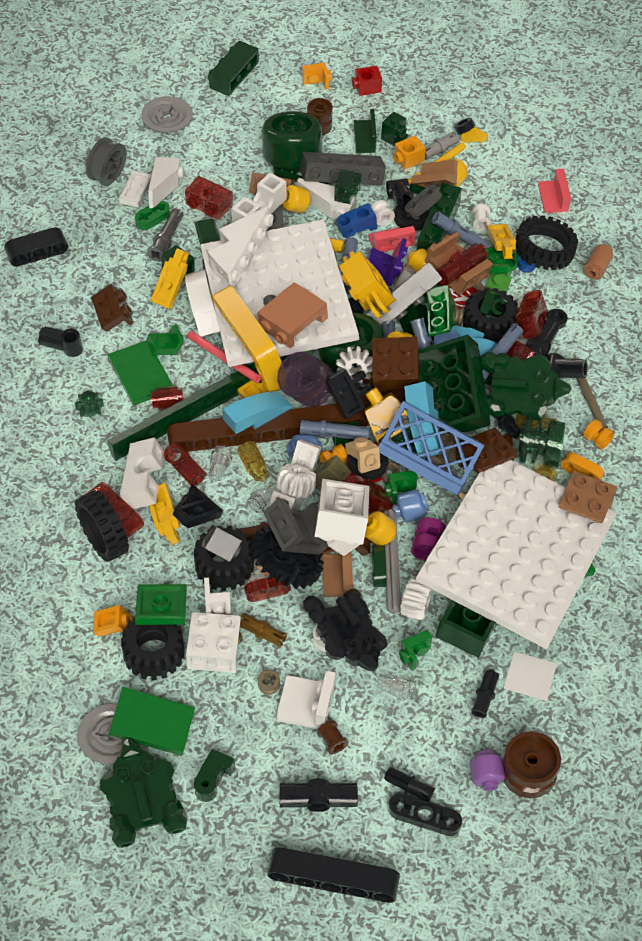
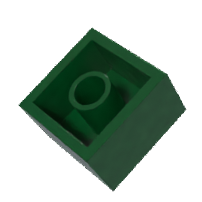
M451 600L440 620L435 637L479 658L497 623Z

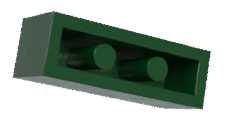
M238 41L229 49L224 58L220 59L216 67L210 70L208 74L209 88L230 96L259 63V48Z

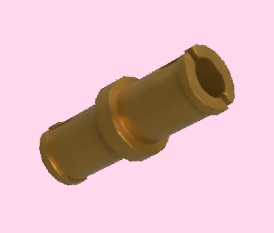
M247 613L241 615L244 620L241 619L240 628L255 634V637L259 640L265 639L279 648L283 646L281 640L283 642L286 641L287 633L269 626V622L265 620L261 622Z

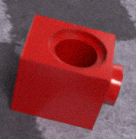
M377 65L355 69L352 86L353 89H357L359 96L382 92V76Z

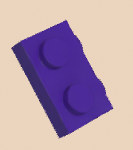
M405 238L401 239L392 255L373 247L369 251L367 259L380 272L387 286H392L396 277L395 274L399 275L404 263L401 260L405 257L408 247L405 246L407 241Z

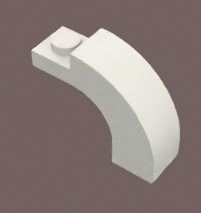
M206 269L186 274V288L199 335L205 336L219 332L220 329Z
M301 439L298 440L291 465H294V463L300 466L304 465L305 468H311L312 472H314L318 467L316 464L321 447ZM277 488L273 491L270 505L278 498L286 500L290 509L299 510L305 498L289 497L288 494H282L281 490Z

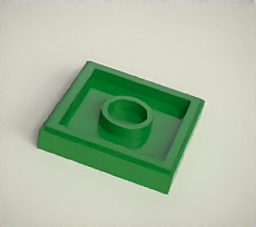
M139 584L137 589L135 625H184L187 584Z

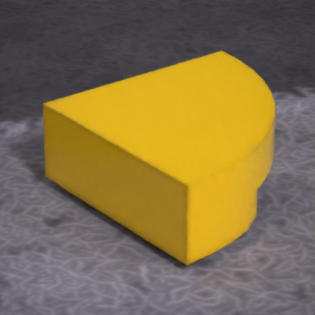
M474 126L470 131L461 135L460 141L468 144L470 142L482 143L488 140V134Z

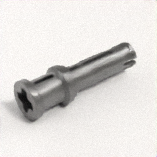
M173 208L161 232L155 235L153 245L147 250V255L150 259L161 262V256L171 247V238L184 216L183 212L178 216L181 211L180 209Z

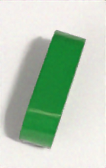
M161 201L154 208L147 206L137 212L135 215L136 227L140 230H148L166 220L170 215L169 204Z

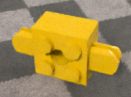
M352 250L349 252L350 258L345 255L342 258L344 263L339 265L343 272L341 278L347 286L350 285L351 289H349L351 296L356 301L359 299V303L364 310L367 311L369 309L380 319L383 317L380 311H383L385 314L390 312L387 306L396 300L375 266L361 251L355 253Z

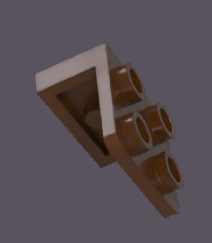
M496 427L472 436L475 440L485 444L473 467L477 472H483L517 457V451ZM470 443L461 445L465 458L473 456L478 448ZM457 446V447H456V460H459V459H461V456H460L459 449H458V446ZM467 460V461H466V462H467V466L469 465V463L471 462V460ZM463 462L457 463L460 468L464 467Z

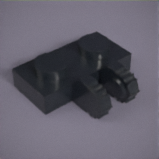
M342 368L325 379L344 419L348 420L366 408L361 396L372 389L370 382L364 383L357 388L355 387L356 383L366 377L364 370L350 376L347 369Z

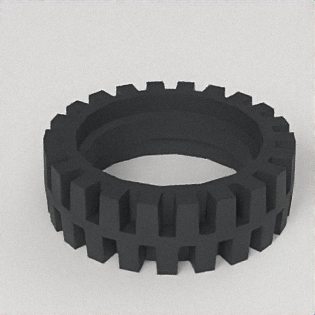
M543 215L540 218L538 216H533L532 219L529 217L526 218V221H522L516 234L517 254L522 255L521 258L524 261L528 259V264L532 265L535 263L537 268L543 266L544 270H548L549 267L551 270H556L557 267L563 269L574 258L578 246L577 234L573 233L574 230L571 227L568 228V224H561L559 219L554 221L553 217L549 216L546 219ZM531 235L549 236L557 240L564 249L560 251L542 249L535 245L528 237Z
M94 490L75 500V511L77 512V518L80 520V526L83 527V532L87 535L89 543H92L93 549L97 551V554L104 561H112L128 552L129 544L127 542L129 541L125 536L126 531L122 528L123 524L119 521L117 512H114V507L112 504H109V500L104 497L103 493Z

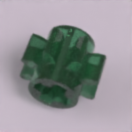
M89 390L81 395L78 394V401L75 402L76 410L80 411V416L90 417V419L97 414H101L100 408L104 407L103 399L99 398V393Z

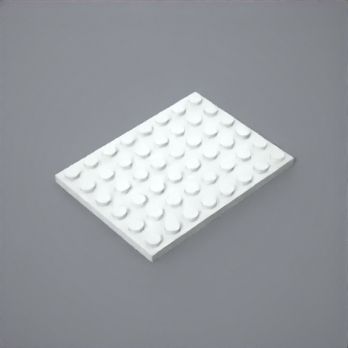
M324 219L266 231L264 239L257 246L256 253L250 258L248 267L242 272L240 281L234 286L235 291L258 321L257 312L265 306L263 304L264 297L267 295L278 296L293 282L326 302L328 319L323 323L315 319L294 337V346L292 348L285 344H280L276 338L266 333L276 347L279 357L359 340V333ZM221 240L200 244L212 295L227 287L210 268L207 251L222 245ZM214 303L228 367L254 362Z
M512 460L478 474L415 581L547 649L617 513L608 509L603 523H598L559 508V503L566 487Z

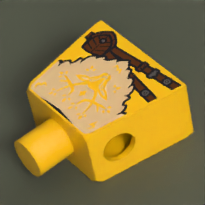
M374 387L365 394L371 405L366 407L364 411L377 443L380 444L401 403L391 392L383 397L377 387ZM405 408L401 415L404 425L409 423L408 412ZM402 429L393 431L390 438L400 433Z

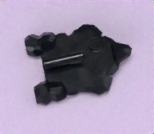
M350 589L343 596L336 599L338 606L328 608L324 607L319 598L313 595L308 596L302 602V610L309 615V620L314 625H317L316 632L320 638H323L326 655L334 660H340L345 657V662L352 666H360L367 671H375L379 667L378 657L380 652L388 646L386 637L371 625L373 622L368 615L370 611L363 600L362 593L356 589Z

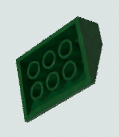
M467 334L420 349V382L425 381L433 387L434 409L438 411L439 420L461 432H470L490 426L478 343Z

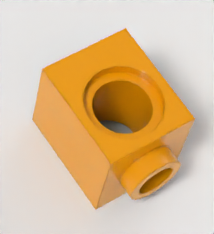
M414 135L395 143L393 158L397 164H400L406 170L425 162L426 147Z

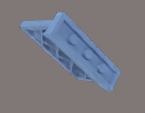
M403 401L386 435L379 444L380 453L458 495L485 444ZM405 408L413 412L415 422L404 425L401 415ZM430 421L434 424L436 432L424 436L421 423ZM417 424L421 437L409 440L405 427ZM402 429L405 442L396 443L389 438L393 431ZM446 432L454 434L456 444L445 447L441 434ZM437 435L441 448L429 451L426 438ZM422 440L425 453H414L410 443ZM470 443L478 447L473 456L465 458L461 445ZM458 446L461 459L449 462L446 450ZM442 451L446 463L442 465L434 464L430 454ZM467 460H471V462H470L469 465L467 466V462H466V461H467ZM463 462L465 473L462 478L453 474L451 465Z

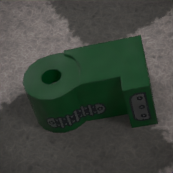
M211 749L194 781L197 799L202 802H210L216 797L217 786L223 775L231 776L235 770L234 758Z

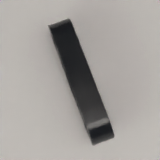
M395 794L389 801V814L396 820L446 836H454L461 830L462 817L455 810L405 794ZM400 802L404 803V808L401 812L396 810ZM413 805L415 806L413 816H410V810ZM426 809L432 813L433 817L430 820L424 821L418 817V812ZM437 813L441 814L438 824H435ZM449 818L454 819V824L451 827L446 826V821Z

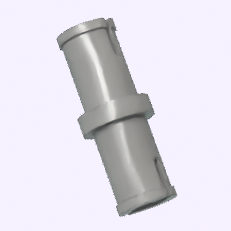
M452 131L441 139L436 138L433 143L426 146L425 160L438 153L442 154L447 148L459 143V137L455 135L456 132Z

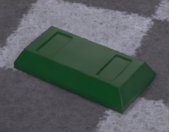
M214 219L200 220L194 223L200 244L220 241Z

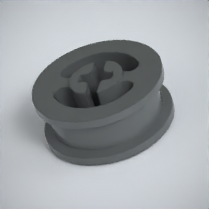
M107 137L98 140L87 158V177L91 180L99 179V182L104 186L111 185L120 176L124 168L127 156L125 146L121 143L114 144Z

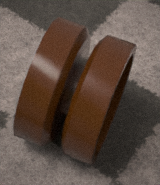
M530 731L513 737L506 746L503 758L505 780L503 782L508 789L520 797L529 799L542 797L550 792L556 783L562 758L558 746L543 733Z

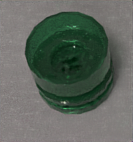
M527 416L520 433L518 445L519 463H525L527 454H532L531 464L534 465L538 455L542 456L544 467L558 469L566 422L550 420L547 429H542V418H538L535 428L531 427L533 417Z

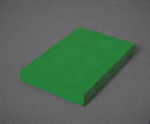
M147 340L107 354L108 360L133 406L174 391L173 384L157 355L152 354Z
M122 687L108 735L124 740L131 739L135 743L182 756L195 708Z

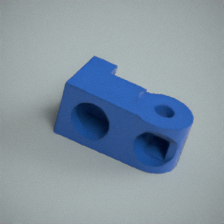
M369 203L340 215L335 222L344 238L354 236L357 232L359 233L367 229L370 231L378 229L376 214Z

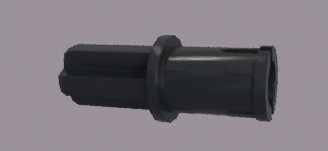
M507 413L499 417L491 415L498 422V427L501 430H505L511 438L517 439L522 434V430L515 423L512 415Z
M494 670L485 672L481 686L476 690L477 697L471 713L476 717L486 718L491 700L495 699L494 691L499 680V673Z
M389 767L384 776L385 781L405 790V794L410 793L427 802H430L436 789L416 779L415 775L411 777L393 767Z

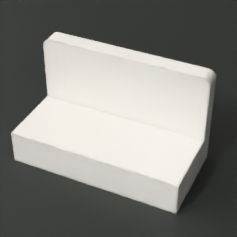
M209 577L204 578L206 613L231 615L230 592L210 593Z

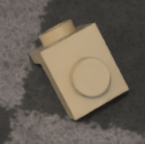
M359 437L352 442L345 443L346 452L358 459L359 472L365 473L380 468L379 446L364 437Z

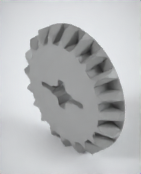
M163 96L149 101L144 106L141 116L143 124L147 126L148 130L152 129L154 133L159 131L161 135L167 132L170 135L171 132L178 133L179 130L184 131L185 126H189L192 121L193 112L186 101L177 97Z
M105 704L96 707L83 718L79 725L77 736L80 749L85 757H89L93 763L96 761L102 765L111 764L113 766L117 758L120 757L123 742L126 740L114 737V740H109L107 736H104L108 735V731H110L117 704Z

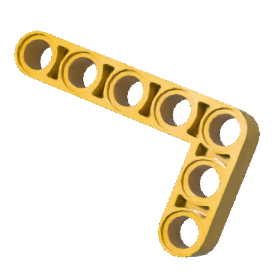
M230 285L213 294L212 299L216 307L252 357L257 372L261 375V382L268 392L278 391L289 385L276 347L233 286Z

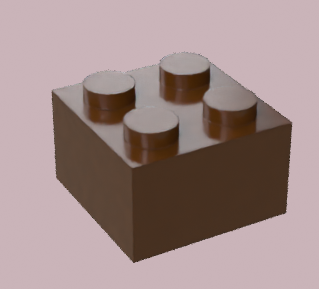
M418 337L372 339L373 384L379 391L405 390L404 386L420 383Z

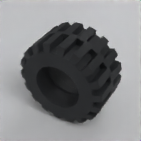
M484 288V291L479 289L476 291V294L472 293L469 299L466 300L463 327L484 333L483 339L498 343L511 324H516L517 326L518 303L516 300H513L514 297L511 294L507 295V292L504 290L498 291L497 288L493 290ZM487 291L497 292L501 294L500 298L507 300V304L498 303L497 305L498 310L504 312L503 315L493 314L492 316L496 318L485 316L487 314L479 312Z
M217 526L240 539L241 550L232 561L217 562L213 560L217 555L201 546L207 535L202 533L200 540L196 541L194 548L195 571L199 580L203 579V584L204 578L209 577L211 589L216 590L217 587H220L221 591H226V588L230 587L231 590H234L237 584L243 586L245 579L249 580L251 573H253L254 559L251 558L253 552L249 551L251 540H249V536L246 533L242 534V530L238 528L233 530L232 526H227V528Z
M135 617L134 622L129 621L126 624L127 629H123L121 638L123 658L128 670L132 669V674L135 676L140 673L141 678L145 680L147 676H151V680H157V676H161L163 679L167 677L168 672L171 674L176 672V666L180 667L182 659H184V640L181 627L177 625H135ZM150 640H159L165 643L163 648L153 652L140 648L145 642Z

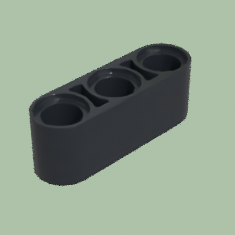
M54 227L11 239L5 243L4 249L11 265L18 267L64 254L68 250V244L62 230Z

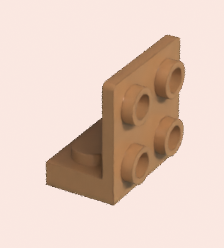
M573 471L559 503V508L598 523H603L608 509H611L618 486Z

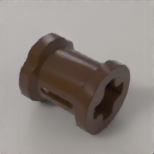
M335 720L324 723L317 730V735L323 738L328 746L327 751L331 755L342 751L349 743L347 738L343 737L339 732L338 724Z

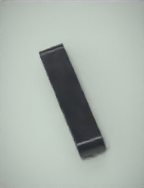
M280 847L273 849L267 876L274 881L386 903L395 902L400 873L394 869Z

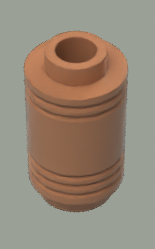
M600 244L593 249L583 268L587 277L595 280L602 278L613 258V251L610 246Z

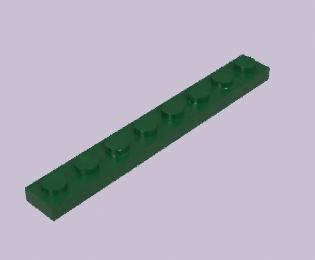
M254 363L247 366L258 373ZM237 371L107 440L111 456L117 461L129 453L130 443L154 437L158 439L167 434V428L170 425L190 422L238 396L237 389L251 380Z

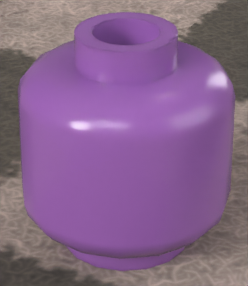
M480 751L470 761L472 782L476 786L482 787L484 791L497 789L498 784L505 780L502 757L495 754L494 751Z

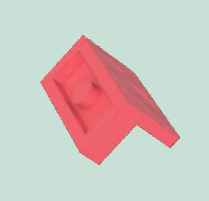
M556 169L554 181L538 182L545 213L569 212L571 195L564 169Z
M413 226L398 227L370 233L368 238L373 248L387 252L395 250L402 238L407 239L406 247L414 246L416 231Z

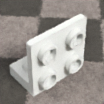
M193 612L186 651L187 669L236 673L241 617L237 615Z
M326 671L324 680L319 679V681L286 676L276 720L318 729L321 725L327 723L335 689L336 673Z

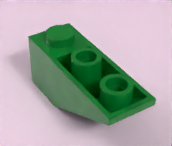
M445 285L427 290L429 337L451 332L456 319V303L449 286Z

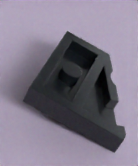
M192 485L187 495L185 494L181 502L175 507L173 516L182 525L191 528L221 518L223 510L196 486Z

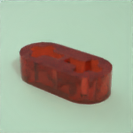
M267 577L249 582L244 587L247 600L256 602L285 595L291 590V586L289 585L286 588L284 582L281 581L278 585L276 578L268 579Z

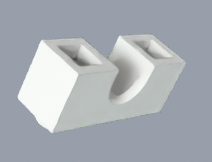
M272 173L266 175L257 184V193L253 201L243 197L231 209L232 223L266 206L269 207V213H273L287 199L286 181Z
M155 437L130 443L120 496L131 510L156 504L159 486L150 473L162 469L165 451Z

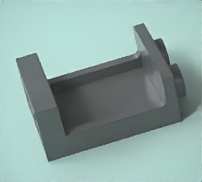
M278 498L263 512L282 551L320 555L329 547L327 541L315 537L318 512L316 504L311 503L304 510H293L289 508L285 499Z

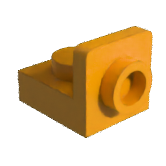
M325 62L302 66L303 84L323 82L325 90L329 89V82L332 81L331 70H327Z
M121 605L94 611L93 633L98 637L116 632L122 633L123 629H127L126 624L129 621L133 622V617Z

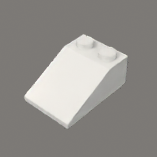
M322 478L315 537L325 541H344L350 545L363 544L368 522L369 486Z

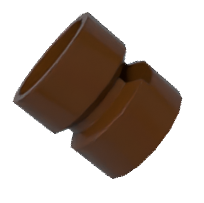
M324 98L311 100L307 105V113L319 120L322 127V135H326L332 130L333 105Z

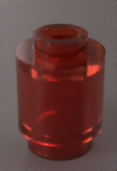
M177 386L156 388L155 391H151L153 409L165 410L182 401V390H178Z

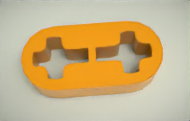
M573 452L567 453L561 462L562 468L570 474L576 471L601 480L604 476V470L598 464Z

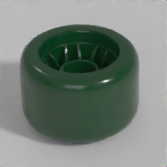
M285 111L270 116L262 126V152L265 160L278 169L300 170L302 152L322 153V127L319 120L311 114L300 111Z
M352 312L359 333V340L319 348L321 367L329 376L337 372L339 366L336 365V361L341 359V351L348 354V347H351L352 351H356L357 346H359L361 352L368 350V357H372V339L384 338V332L376 320L365 314ZM357 363L352 364L354 365V368L359 367V365L357 366Z

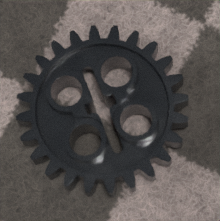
M270 525L267 528L262 526L260 530H257L250 542L251 547L249 551L253 552L251 558L257 559L255 566H262L261 573H269L268 579L276 578L278 585L282 581L286 588L292 584L295 589L299 585L305 589L307 585L311 587L314 582L316 583L324 570L322 568L324 562L320 560L322 554L282 551Z

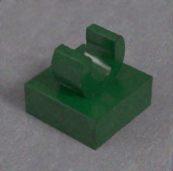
M487 291L479 312L487 315H503L504 312L499 311L497 305L498 303L507 304V300L500 298L501 294L497 292Z

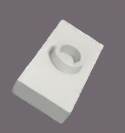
M132 171L119 197V204L139 208L150 185L152 175Z

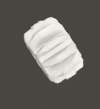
M357 346L356 351H352V348L348 347V354L341 351V359L336 361V365L339 366L337 372L344 368L352 376L364 370L365 378L370 379L369 372H373L372 357H368V350L361 352L360 347ZM357 363V366L359 365V367L354 368V365L352 364Z
M296 463L294 465L286 464L280 468L277 476V488L281 490L282 494H288L289 497L294 496L297 499L299 497L307 498L313 494L316 486V473L312 472L311 468H305L304 465L300 466Z
M411 578L406 585L401 599V614L410 619L422 620L425 618L430 607L433 591L429 587L415 581L416 579Z

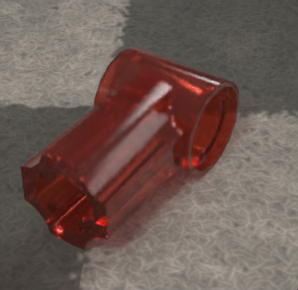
M170 444L164 451L165 460L191 486L199 485L207 475L203 468L180 445ZM177 452H181L180 458L174 461V455Z

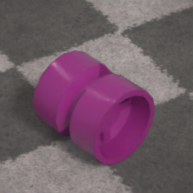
M426 517L420 519L417 522L415 537L413 538L412 555L419 560L426 561L446 529V525L436 518Z

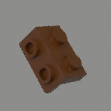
M109 284L91 297L101 328L104 331H109L122 321L129 325L134 323L131 316L133 312L126 302L127 295L121 288L118 289L113 284Z

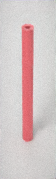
M189 332L188 339L227 364L224 351L195 332ZM244 364L232 366V368L253 382H260L261 375Z

